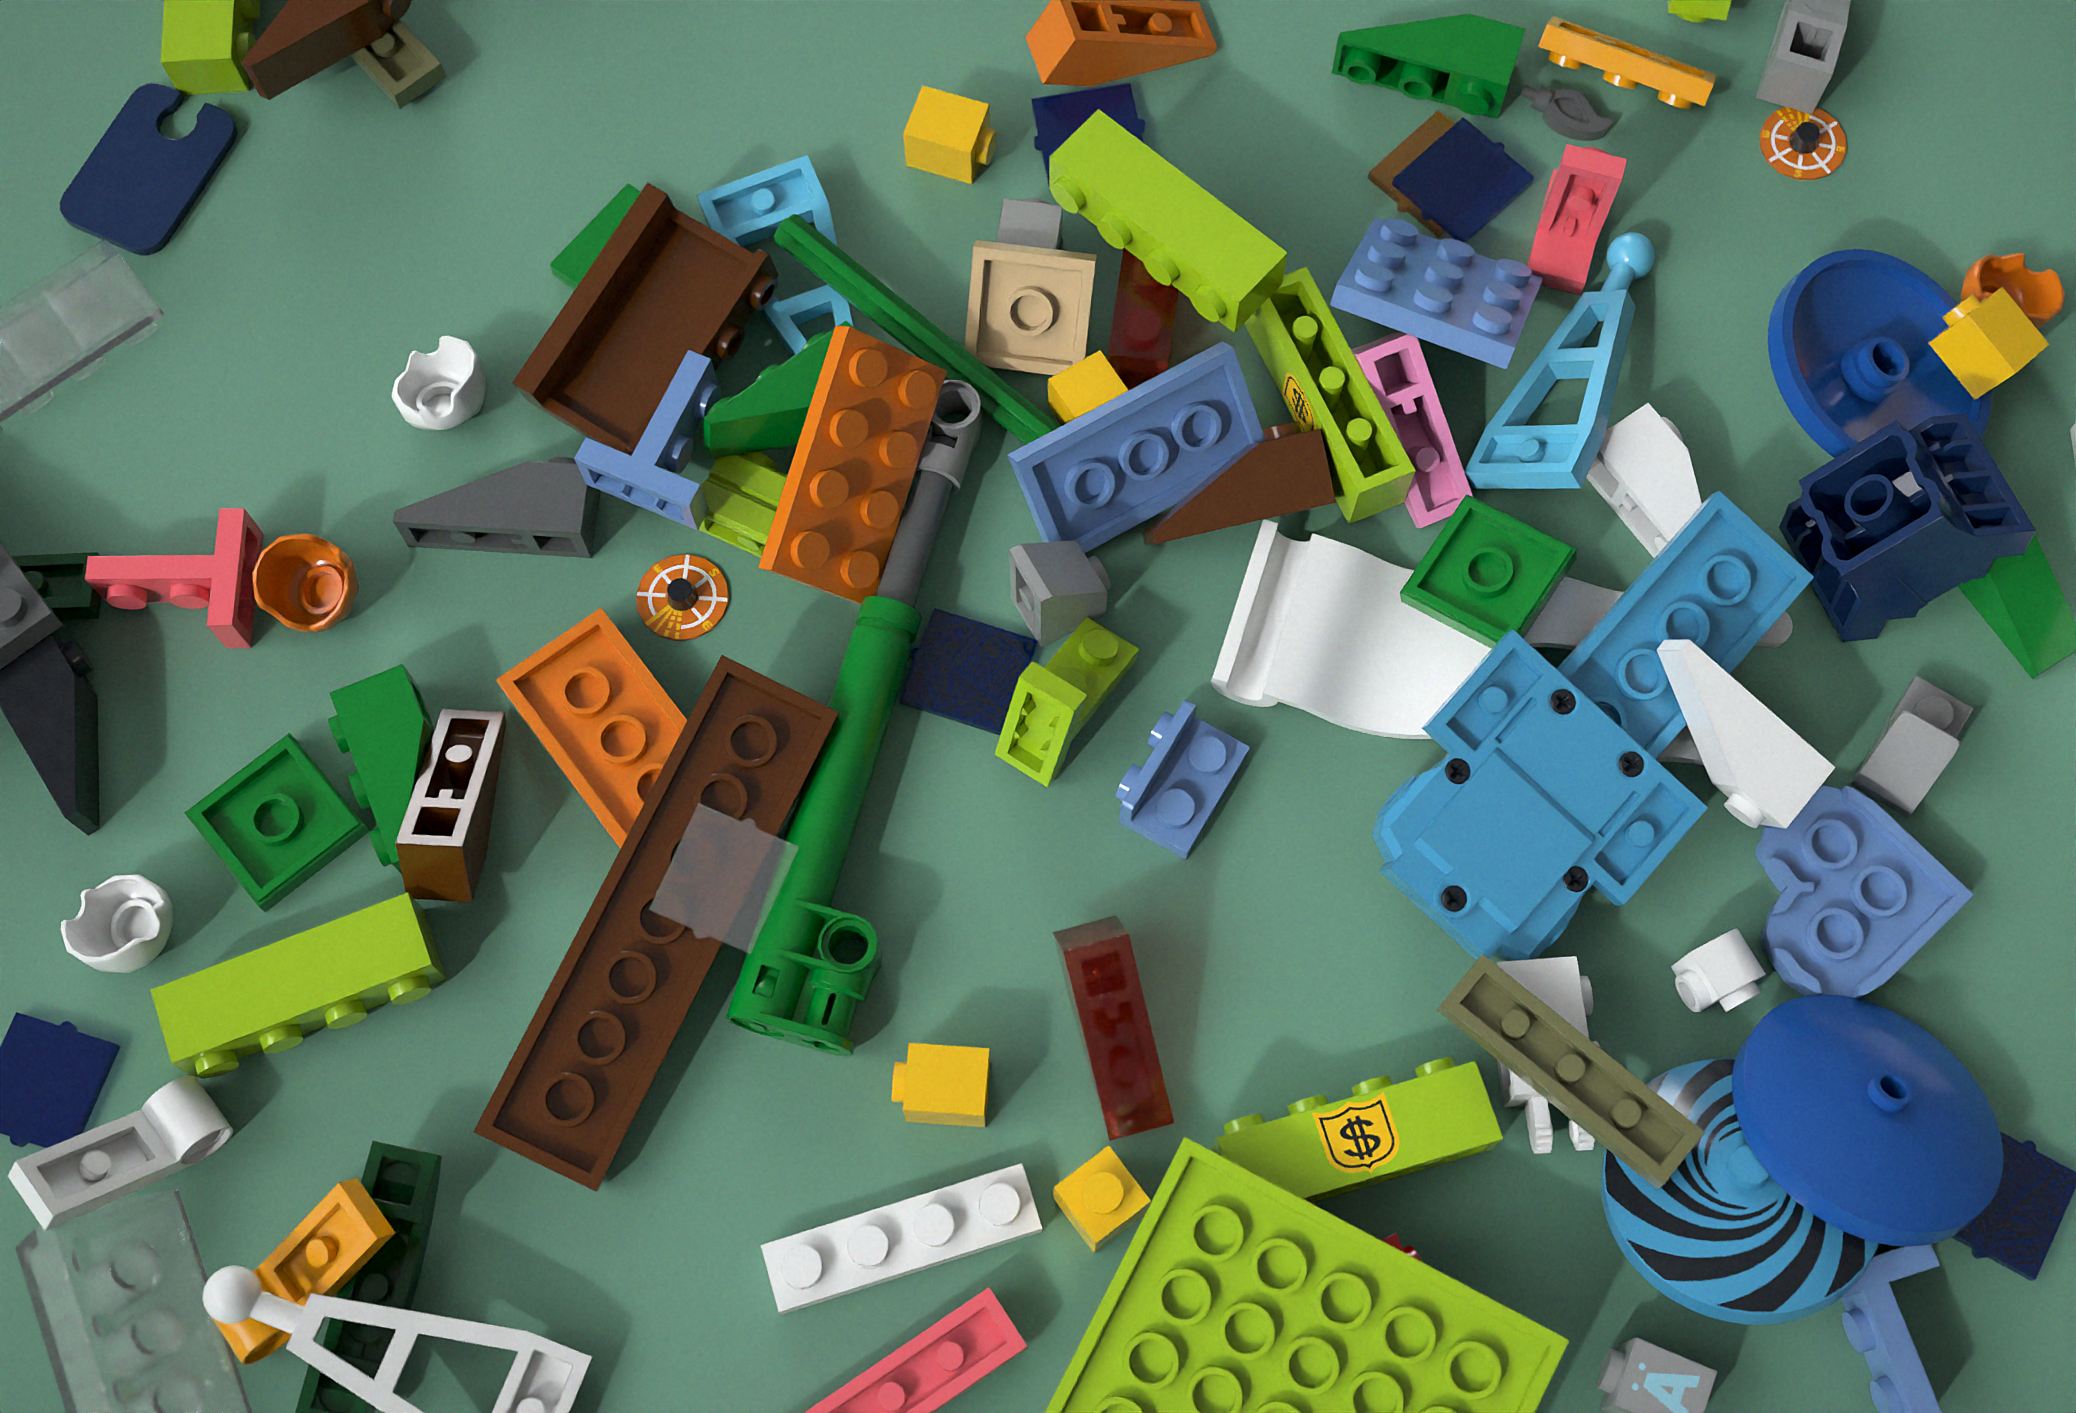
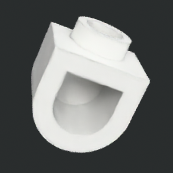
M1738 928L1698 947L1671 966L1677 976L1675 978V985L1682 1001L1690 1010L1698 1013L1717 1002H1720L1725 1012L1747 1002L1761 993L1755 981L1766 975Z

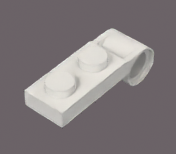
M187 1075L177 1078L157 1090L144 1103L141 1110L15 1161L8 1177L42 1228L47 1231L206 1159L230 1139L233 1134V1128L196 1076Z

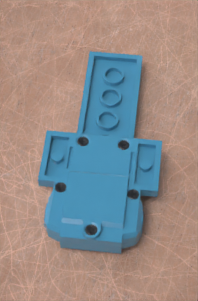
M1717 491L1704 501L1557 669L1517 632L1511 630L1505 633L1422 727L1448 753L1429 771L1416 776H1410L1393 792L1376 815L1378 817L1376 818L1372 836L1385 861V864L1378 871L1474 959H1479L1482 954L1488 959L1491 956H1495L1505 961L1531 960L1538 957L1563 933L1570 919L1575 915L1582 896L1592 885L1615 906L1625 905L1708 808L1656 760L1687 724L1658 655L1657 648L1664 640H1691L1730 675L1814 576L1722 492Z

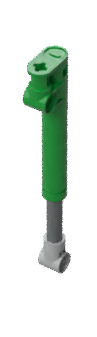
M947 380L943 382L876 596L863 598L855 622L857 627L853 628L828 707L839 712V715L799 793L725 1018L728 1022L742 1029L838 1056L848 1057L853 1055L855 1044L847 1039L857 1005L859 1002L866 1001L872 979L876 977L881 967L882 954L875 929L867 920L854 914L832 909L830 906L913 648L911 643H914L922 620L921 614L914 609L943 515L950 494L960 490L972 450L981 439V401L978 392L964 381ZM950 413H961L968 417L956 424L946 423L941 420L942 417ZM859 939L866 943L868 950L865 956L856 963L842 964L833 958V952L837 945L844 940Z

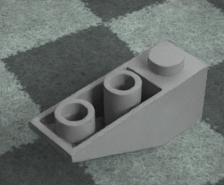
M1785 0L1755 98L1808 114L1813 113L1833 75L1847 28L1851 0Z

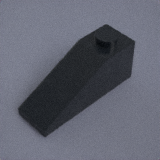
M51 633L0 670V708L64 818L89 836L100 829L98 695L86 677V674L93 671L94 667L75 639L71 638L63 642L54 633Z

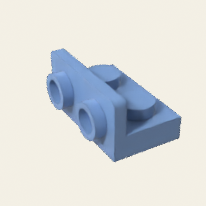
M1184 699L1175 715L1167 711L1162 714L1147 742V745L1154 748L1143 768L1136 764L1129 768L1115 795L1117 799L1122 801L1119 817L1120 824L1184 860L1189 856L1246 760L1250 747L1196 718V705Z

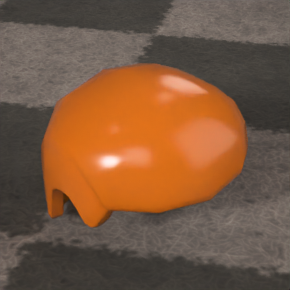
M2024 253L2002 257L1988 254L1974 262L1966 270L1960 295L1961 302L1971 294H1974L1982 302L2003 287L2037 330L2062 312L2066 295L2059 275L2051 269L2042 272L2031 271L2025 265Z
M308 533L280 536L261 551L252 572L254 598L258 606L270 613L286 627L303 633L310 631L320 633L333 629L350 614L360 588L354 563L348 555L333 543Z

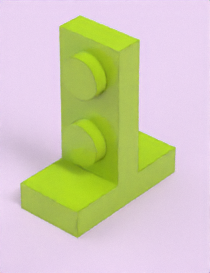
M1086 617L1044 668L1032 661L1019 676L994 755L1048 788L1061 771L1071 741L1134 665L1139 648Z

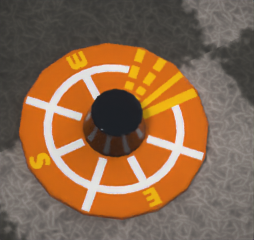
M1788 107L1777 109L1765 120L1759 134L1760 150L1767 163L1780 174L1796 180H1817L1829 176L1841 165L1847 151L1846 135L1838 121L1826 111L1815 108L1812 114Z
M690 554L669 556L653 564L641 578L636 592L637 611L646 627L660 637L675 641L696 639L712 631L724 617L729 602L727 582L719 568L705 558Z

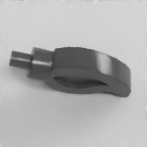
M1526 85L1521 93V96L1533 101L1532 108L1544 113L1542 117L1546 124L1553 131L1565 137L1586 141L1598 140L1605 136L1612 124L1611 118L1596 115L1587 98L1577 90L1565 88L1556 89L1553 92L1541 86L1538 91Z

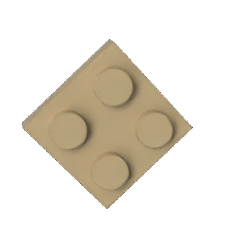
M976 240L973 246L964 349L986 367L1056 375L1085 359L1087 355L1097 255Z

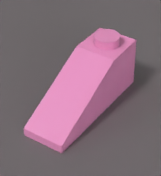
M1398 332L1352 349L1351 351L1416 470L1404 501L1416 528H1422L1452 516L1465 495L1468 494L1472 497L1473 495L1418 338L1404 332Z

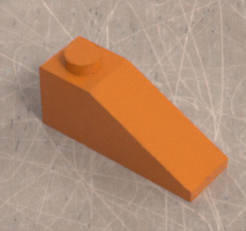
M1051 0L1025 37L1042 83L1049 85L1091 87L1209 57L1218 49L1200 3L1178 0Z

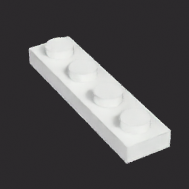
M1020 1163L761 1245L778 1312L783 1315L1041 1233L1042 1226L1023 1164Z

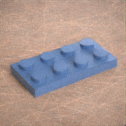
M1222 341L1008 454V458L1042 541L1076 540L1083 552L1086 553L1177 504L1244 447L1263 442L1265 438L1234 347Z

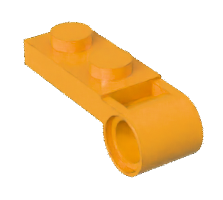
M358 1178L339 1182L262 1264L252 1272L260 1280L263 1291L305 1307L310 1294L333 1297L395 1234V1231ZM250 1317L235 1324L222 1323L212 1318L244 1366L251 1365L269 1356L288 1342L292 1335Z

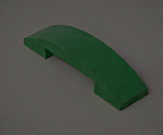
M372 1141L361 1184L393 1228L395 1234L338 1291L336 1298L410 1311L429 1239L442 1156ZM330 1318L323 1347L375 1379L396 1329ZM311 1364L308 1365L295 1413L375 1412L376 1407Z

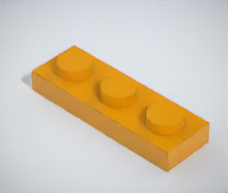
M1554 16L1547 23L1538 46L1550 51L1548 59L1554 63L1580 70L1583 63L1605 70L1602 78L1614 85L1635 89L1637 83L1644 84L1660 90L1657 98L1661 101L1683 109H1690L1693 102L1705 106L1716 78L1714 73Z

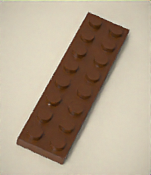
M721 655L476 1125L474 1133L598 1192L778 837L839 712Z

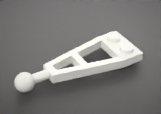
M228 1266L216 1271L208 1279L203 1291V1303L212 1318L222 1323L235 1324L250 1317L291 1333L292 1335L286 1349L383 1413H425L394 1393V1389L419 1334L518 1351L492 1413H569L592 1358L589 1355L524 1330L317 1294H310L304 1307L263 1291L260 1280L255 1273L242 1266ZM326 1317L396 1329L375 1379L315 1341Z

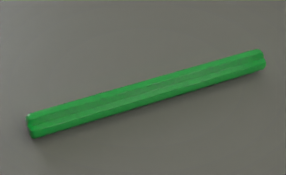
M792 214L780 223L779 228L774 234V240L780 247L916 357L947 370L946 381L961 380L970 384L978 392L981 409L1025 445L1060 427L799 215Z

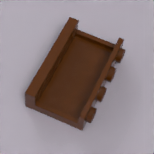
M647 182L512 383L529 403L587 438L632 456L687 351L690 350L710 358L715 371L722 360L729 361L733 358L744 340V327L754 312L765 309L774 297L778 287V271L769 254L761 249H758L753 254L674 207L667 193Z

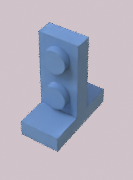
M687 351L632 456L586 437L574 458L585 484L698 531L709 511L701 485L674 473L680 474L687 466L693 451L694 442L692 437L710 408L720 400L721 387L718 384L712 360L693 351Z
M1931 1244L1912 1247L1904 1246L1873 1256L1868 1268L1858 1282L1841 1297L1846 1312L1842 1314L1843 1327L1852 1347L1858 1353H1863L1874 1379L1870 1382V1393L1878 1413H1942L1889 1285L1890 1282L1940 1266Z

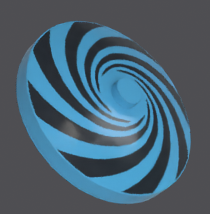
M1736 1058L1700 1060L1673 1068L1655 1077L1646 1085L1705 1133L1667 1182L1659 1189L1652 1186L1605 1148L1601 1166V1198L1610 1230L1621 1251L1644 1279L1671 1300L1692 1311L1726 1322L1752 1325L1785 1323L1817 1313L1836 1302L1861 1278L1868 1268L1879 1243L1844 1232L1820 1219L1794 1200L1766 1171L1747 1142L1735 1111L1732 1096V1074Z

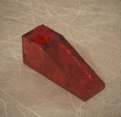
M1116 915L1053 932L1068 997L1109 1140L1174 1123L1129 933Z

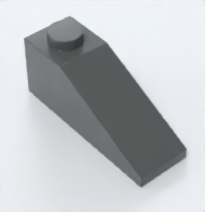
M554 457L549 459L548 462L527 461L397 509L394 512L393 523L408 547L591 558L601 490L585 484L579 468L572 458Z

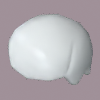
M449 335L442 336L439 339L438 350L435 352L423 354L413 351L410 354L405 372L401 373L395 380L392 399L405 421L412 426L424 430L450 429L467 422L480 411L487 388L486 376L477 354L468 341Z
M140 874L114 875L96 886L95 889L82 891L80 895L82 906L78 915L74 919L61 922V933L67 952L99 971L131 973L149 965L160 954L169 938L175 919L173 904L166 891Z

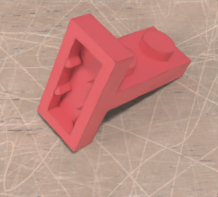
M1566 144L1558 169H1553L1527 262V267L1530 268L1532 274L1543 277L1541 285L1581 295L1586 283L1595 244L1621 184L1627 159L1609 155L1606 151L1595 147L1582 148Z
M219 508L214 555L88 556L85 580L109 605L121 609L136 610L144 608L146 603L170 602L175 606L187 609H202L209 605L206 626L226 648H251L256 608L252 572L262 550L263 532L245 508Z

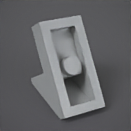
M1915 676L1906 686L1853 778L1851 785L1908 818L1959 749L1961 742L1957 737L1973 708L1922 678Z

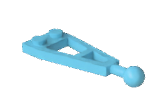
M808 155L697 194L699 206L708 227L741 247L774 236L780 223L792 214L799 215L808 223L814 221L816 230L837 246L829 203ZM824 285L781 302L774 295L768 306L760 311L792 357L799 353L807 342L796 327L797 324L833 311L835 326L840 325L844 321L853 326L849 302L829 285Z
M1629 232L1618 236L1612 241L1607 251V264L1611 271L1601 291L1583 293L1484 430L1464 470L1466 478L1473 489H1561L1582 487L1604 441L1636 308L1628 293V289L1632 281L1645 276L1655 262L1654 246L1646 236L1636 232ZM1598 321H1604L1598 346L1580 348ZM1589 378L1579 420L1576 425L1524 426L1557 379Z

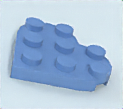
M1821 785L1787 829L1763 825L1761 838L1755 846V855L1758 862L1764 867L1765 873L1780 892L1767 912L1765 926L1759 935V943L1762 950L1768 955L1769 962L1784 983L1803 996L1827 994L1861 999L1887 982L1974 896L1875 801L1849 786L1837 789Z

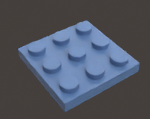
M1375 217L1338 280L1330 306L1507 370L1543 277L1532 274L1530 268L1521 262L1511 259L1496 261L1476 254L1470 245L1456 239H1442L1440 241L1418 233L1417 228L1406 221L1394 218L1381 220Z

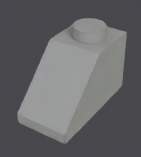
M1076 540L1023 543L1009 549L1011 599L1040 648L1074 632L1086 617L1095 621L1106 615L1107 591L1111 589L1110 579L1100 560L1096 556L1087 559Z

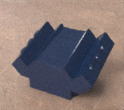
M1966 414L1930 417L1909 431L1897 420L1800 479L1799 483L1803 490L1801 497L1788 505L1779 526L1798 563L1814 576L1810 584L1843 642L1877 639L1886 620L1914 618L1919 609L1928 605V602L1959 584H1965L1972 579L1985 578L1994 558L2024 555L2036 532Z

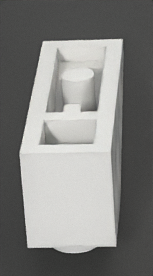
M1649 403L1606 430L1604 441L1586 478L1652 557L1655 558L1702 505L1688 448L1683 444L1682 436L1675 424L1665 417H1660Z
M1664 640L1657 648L1658 655L1710 781L1728 797L1724 806L1737 819L1752 828H1757L1761 824L1787 829L1835 769V766L1691 640Z

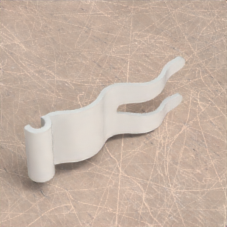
M1263 519L1211 679L1212 687L1223 696L1246 705L1270 707L1281 702L1305 710L1339 726L1367 734L1400 739H1432L1422 727L1488 654L1491 648L1401 602L1400 591L1414 570L1388 563L1359 548L1312 533L1310 541L1291 540L1277 531L1279 523ZM1564 577L1524 640L1532 647H1554L1574 650L1624 592ZM1784 611L1755 646L1776 648L1783 645L1792 633L1793 625L1790 616ZM1687 724L1656 759L1658 762H1683L1704 765Z

